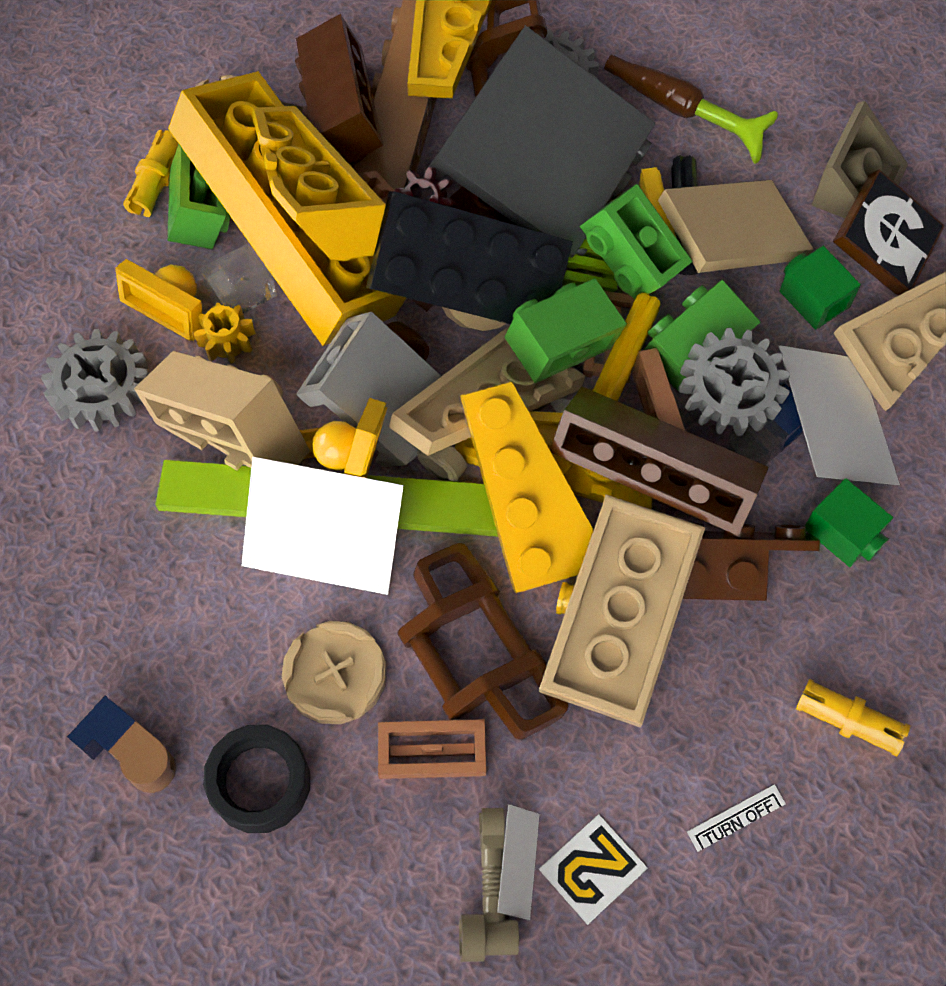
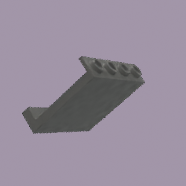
M525 25L429 167L436 168L435 180L441 182L447 174L517 226L573 241L569 256L573 258L575 255L583 256L587 251L586 249H579L584 239L587 240L580 225L604 208L611 195L617 197L626 187L632 177L627 172V169L631 163L637 165L649 150L652 143L646 138L654 127L655 122Z

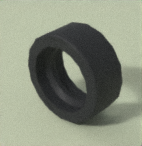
M267 724L245 725L228 732L212 748L204 765L203 787L209 804L229 826L246 833H269L287 825L302 810L310 792V770L300 746L285 731ZM253 748H267L277 752L286 761L290 771L289 785L284 796L274 806L264 810L249 811L237 806L230 798L226 788L227 772L232 762L241 753Z

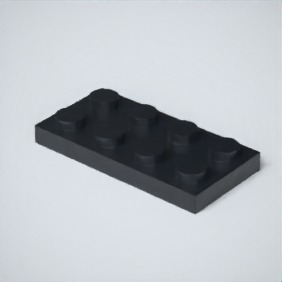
M389 191L366 288L511 324L514 319L513 313L522 304L533 299L541 302L552 297L562 287L573 241L399 192Z

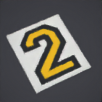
M599 814L539 868L542 874L587 925L648 869Z

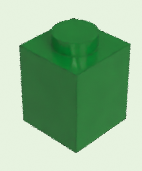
M823 245L808 256L805 253L799 254L788 263L784 269L785 277L779 292L817 330L851 307L861 284Z
M845 478L813 510L805 527L809 534L818 538L822 545L850 568L861 556L870 562L885 546L889 538L883 532L894 517Z

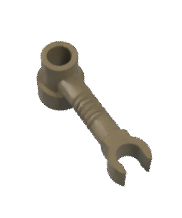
M482 808V813H479V837L483 868V914H460V962H484L485 956L518 955L519 952L518 921L505 920V914L497 912L504 849V808Z

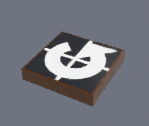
M878 169L868 175L833 243L889 290L899 296L914 288L945 225Z

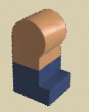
M106 695L67 736L92 760L103 749L120 762L121 771L127 780L143 792L155 793L161 791L171 783L175 776L176 764L170 752L157 738Z

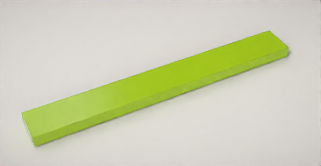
M164 460L155 505L158 511L246 517L251 468L241 466L237 471L226 464ZM367 476L368 479L403 485L397 529L498 537L484 484Z

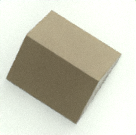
M866 101L857 103L824 169L812 202V206L842 218H846L868 175L880 169L899 185L908 166V163Z

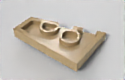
M946 272L842 324L833 333L874 398L885 411L897 401L905 389L920 375L942 347L946 345Z

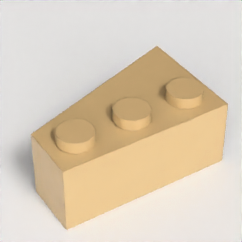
M172 351L134 388L157 425L200 450H203L209 444L228 455L224 459L225 464L237 471L243 464L251 468L252 457L298 465L310 452L282 399L283 391L281 387L267 375H256L239 370L232 365L225 366L207 361L200 356L193 357Z

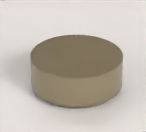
M452 446L429 456L420 450L417 451L418 459L423 467L443 481L457 482L467 469L465 459Z

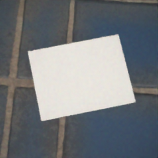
M779 345L785 369L790 372L788 380L816 476L900 485L870 390L849 357Z
M252 457L241 566L388 595L403 485Z

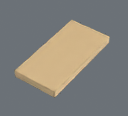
M606 495L539 692L641 727L705 527Z

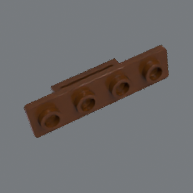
M694 523L704 527V524ZM744 524L738 536L726 530L724 532L704 531L683 599L767 601L769 550L820 551V540L806 533L805 526L790 524L775 525V533L755 532V526L750 524Z

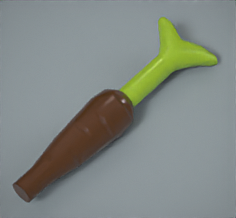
M612 54L609 56L604 70L621 78L639 93L674 115L686 119L697 115L736 134L749 150L753 163L756 164L760 161L763 148V132L775 123L778 117L777 111L756 118L745 119L705 100L702 90L689 81L653 68L627 62Z

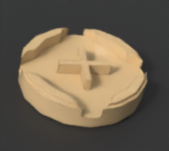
M327 621L316 625L317 628L309 630L306 634L303 632L293 640L284 657L282 680L288 699L303 716L321 724H343L362 717L376 705L385 688L387 666L380 646L367 630L350 622Z

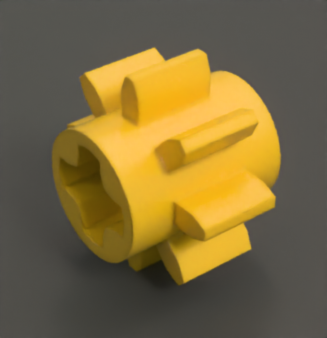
M216 303L215 307L207 311L206 314L198 315L202 329L194 332L198 347H205L209 361L212 362L219 356L227 358L232 364L235 361V356L242 351L249 353L252 351L248 337L256 334L252 319H244L240 305L231 308Z

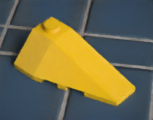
M296 106L253 108L252 118L271 192L276 200L330 260L348 261L357 257L374 256L386 204Z

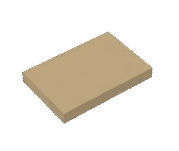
M772 180L665 189L658 199L698 273L790 262L799 254L805 253L808 256L814 250Z

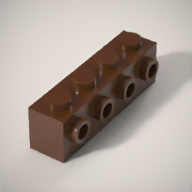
M340 13L296 38L299 57L295 58V64L302 76V81L298 84L306 100V106L302 108L304 116L348 164H354L384 145L362 46Z
M583 386L564 409L550 448L552 454L737 536L745 523L769 468Z

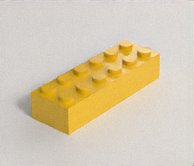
M257 71L182 90L168 129L321 345L325 346L331 343L347 318L373 312L384 322L395 316L406 300L405 297L366 288L373 256L357 257L348 261L330 260L272 195L252 113L253 108L279 107L284 105L260 72Z

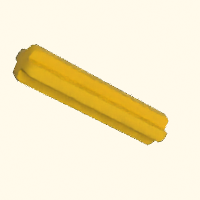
M643 292L637 295L625 320L627 325L616 340L593 391L618 401L634 367L638 352L641 351L648 336L647 332L651 329L659 312L661 302L656 296H650Z

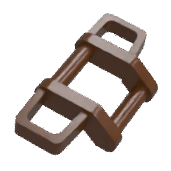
M492 0L487 12V30L481 32L477 37L466 64L467 70L472 75L475 98L489 79L488 68L498 58V55L509 50L525 25L543 39L547 36L546 21L541 14L539 0ZM529 3L531 15L499 25V18L502 12Z
M456 543L420 559L417 562L413 576L429 606L403 625L397 634L406 648L411 647L440 693L445 702L442 708L449 720H457L486 700L511 734L519 740L525 739L560 720L569 707L566 701L543 694L551 709L533 719L525 720L518 714L503 693V691L531 676L540 688L547 663L538 650L532 651L499 600L498 595L500 591L498 587L488 577L468 547L463 543ZM450 562H457L473 585L443 598L430 571ZM481 608L513 660L483 674L461 689L429 636L440 629L441 626Z

